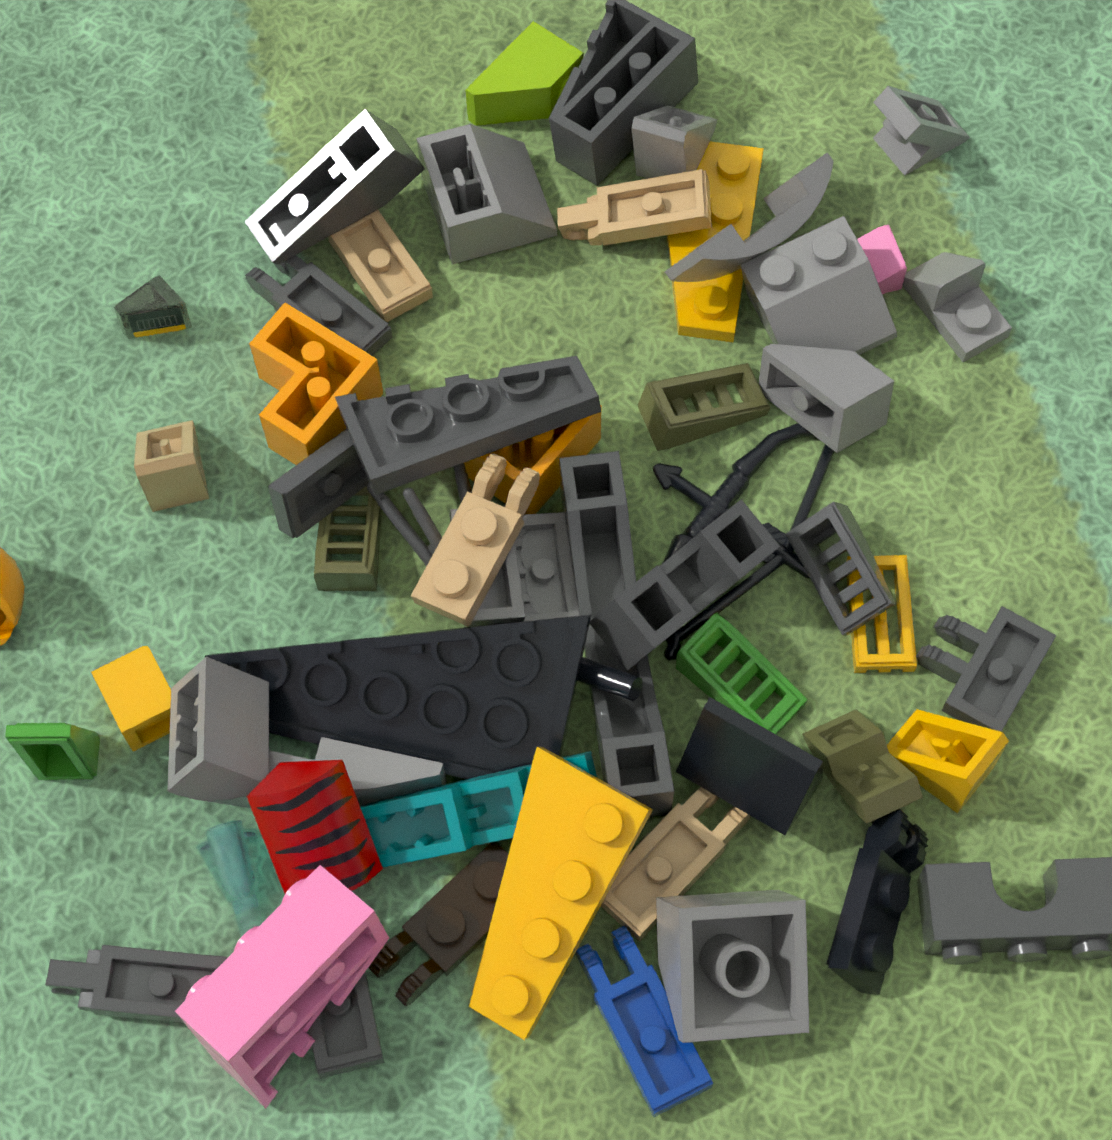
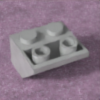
M472 124L417 138L419 161L425 168L421 172V177L452 264L557 236V228L525 143Z

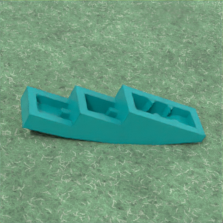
M591 751L562 757L597 777ZM532 764L360 805L382 867L462 852L475 845L513 838Z

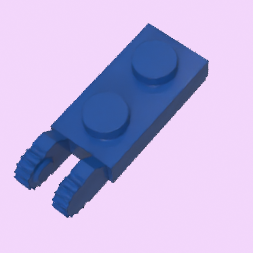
M622 926L611 932L612 943L617 955L624 961L631 974L630 976L611 985L598 953L592 949L589 943L578 948L576 955L595 992L594 1001L653 1117H656L712 1088L713 1082L693 1042L682 1043L679 1041L666 991L653 966L647 967L630 932L625 926Z

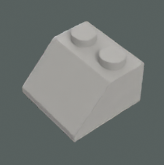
M844 216L740 265L747 295L773 344L851 350L860 355L897 337L896 328L871 264Z
M781 890L656 897L658 964L679 1041L689 1043L809 1033L806 900Z

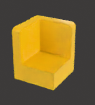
M142 646L91 672L122 735L133 752L170 733L171 689L148 646Z

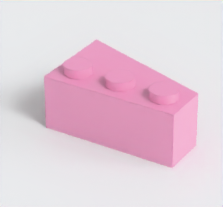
M319 865L306 879L299 880L289 888L283 897L281 905L260 926L248 930L237 942L234 952L211 975L202 977L191 987L185 1001L175 1012L211 1057L266 1109L278 1093L270 1082L292 1052L299 1057L305 1056L315 1042L307 1033L309 1028L329 1001H332L337 1006H341L386 944L389 936L375 911Z

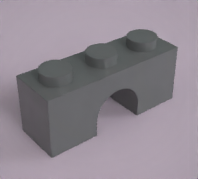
M741 499L701 530L664 563L654 567L617 596L590 621V625L628 671L772 554L780 545Z
M1112 857L1055 859L1043 874L1045 905L1043 908L1034 911H1021L1012 908L998 896L992 881L990 862L925 864L917 879L925 955L942 954L943 962L951 965L976 963L983 959L982 953L1007 952L1008 960L1012 962H1032L1045 959L1048 956L1047 950H1072L1073 958L1079 960H1093L1111 956Z

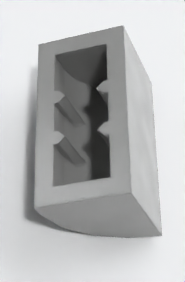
M205 657L171 688L167 791L201 801H227L247 796L269 774V682Z

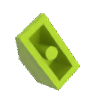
M533 21L465 90L468 121L479 126L548 119L573 68H579L584 58V53Z

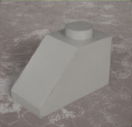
M770 344L763 348L759 386L766 399L838 453L886 425L894 380L851 350Z

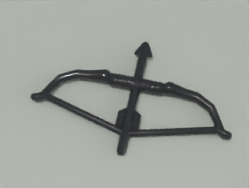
M799 423L768 434L752 450L732 464L733 472L727 476L712 496L680 475L683 471L681 467L661 463L654 465L653 472L664 490L672 486L702 507L693 521L685 528L683 534L674 536L662 563L731 508L740 495L743 494L744 490L747 489L750 478L767 457L781 444L798 437H817ZM826 444L823 447L790 530L807 520L834 454V451ZM770 523L762 524L780 547L763 560L766 563L669 636L666 639L667 647L664 650V657L667 660H675L678 651L681 649V642L703 626L716 612L719 614L783 564L789 566L805 578L810 579L785 533Z

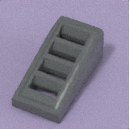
M833 501L786 533L788 540L842 635H849L896 604L868 543L847 505ZM837 533L841 540L822 552L819 544ZM848 551L851 559L831 572L828 563ZM858 570L862 578L840 592L836 583ZM869 588L874 598L849 613L845 603Z

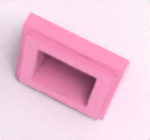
M890 226L878 227L858 238L857 240L871 264L882 294L902 289L907 267Z

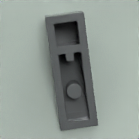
M365 109L244 222L270 260L279 265L382 208L425 168L396 128Z

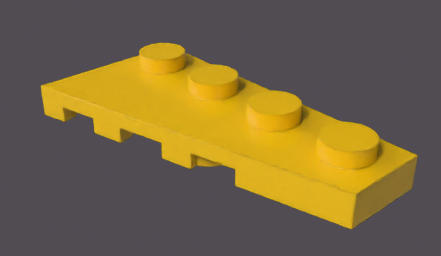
M709 142L697 170H706L709 179L712 228L666 235L671 266L730 224H732L743 241L750 236L764 148ZM741 269L706 281H672L678 335L734 343L743 286Z
M536 747L469 1004L470 1008L523 1040L529 1038L653 811L648 806L544 747Z

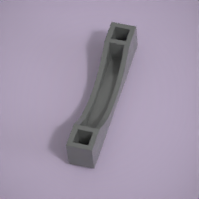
M619 451L559 458L560 492L563 512L565 513L579 615L592 614L591 620L617 596L637 582L628 504ZM589 625L584 648L585 658L638 676L643 681L641 693L635 701H630L589 686L603 781L653 809L649 817L667 815L672 810L674 787L665 731L655 695L648 654L627 671L592 626Z

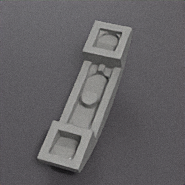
M828 152L763 198L776 217L744 241L732 224L728 225L667 269L665 273L668 278L676 282H699L716 279L741 269V264L768 252L789 238L813 214L826 191L834 163Z

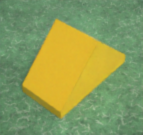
M916 709L887 744V748L893 757L917 776L920 786L958 814L993 770L1009 740L1003 732Z

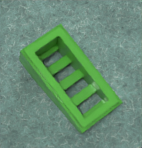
M717 612L710 617L677 653L676 669L706 695L776 735L807 703L808 699L732 624ZM717 643L724 650L708 665L702 658ZM737 660L743 667L726 683L720 676ZM755 676L758 677L763 683L744 701L738 693ZM773 692H776L782 697V700L762 719L755 711Z
M17 723L15 725H6L5 738L38 780L93 779L94 776H97L100 736L97 732L67 723Z

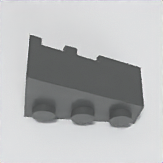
M607 0L605 4L606 13L598 30H592L587 40L588 50L579 68H573L549 117L556 162L597 186L634 149L632 138L634 117L667 105L675 107L698 84L695 38L626 0Z

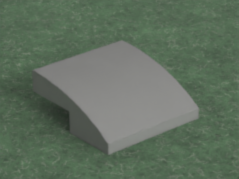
M450 509V522L458 509ZM564 512L526 514L523 516L524 525L471 625L468 627L579 616Z

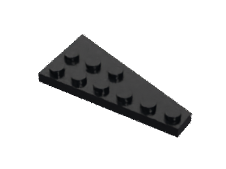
M592 614L205 655V657L269 682V733L318 745L321 737L440 762L443 763L445 774L470 779L530 765L533 763L537 746L544 747L561 757Z

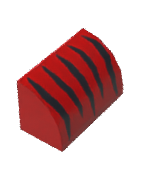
M343 760L280 762L246 796L284 894L293 884L299 880L306 879L319 865L351 891L368 883L383 869Z

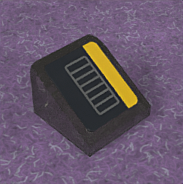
M160 275L152 278L114 307L122 332L128 339L192 328L185 302Z

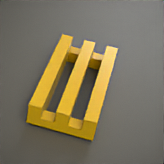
M907 555L874 556L882 575L883 570H893L901 654H890L887 613L885 611L874 618L877 654H868L865 624L851 633L854 673H866L867 670H878V673L891 672V669H902V672H915L917 660ZM847 556L846 562L851 559L850 556ZM858 570L847 576V587L861 579V574ZM863 592L848 601L849 613L864 605Z

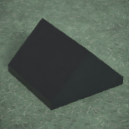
M710 697L701 712L676 773L785 836L822 781L823 761Z

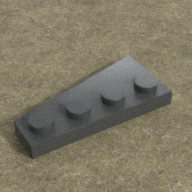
M577 356L501 368L498 377L484 380L469 378V374L445 378L446 386L414 392L411 391L410 384L385 388L386 396L358 401L356 393L335 397L341 417L375 495L601 412L599 395Z

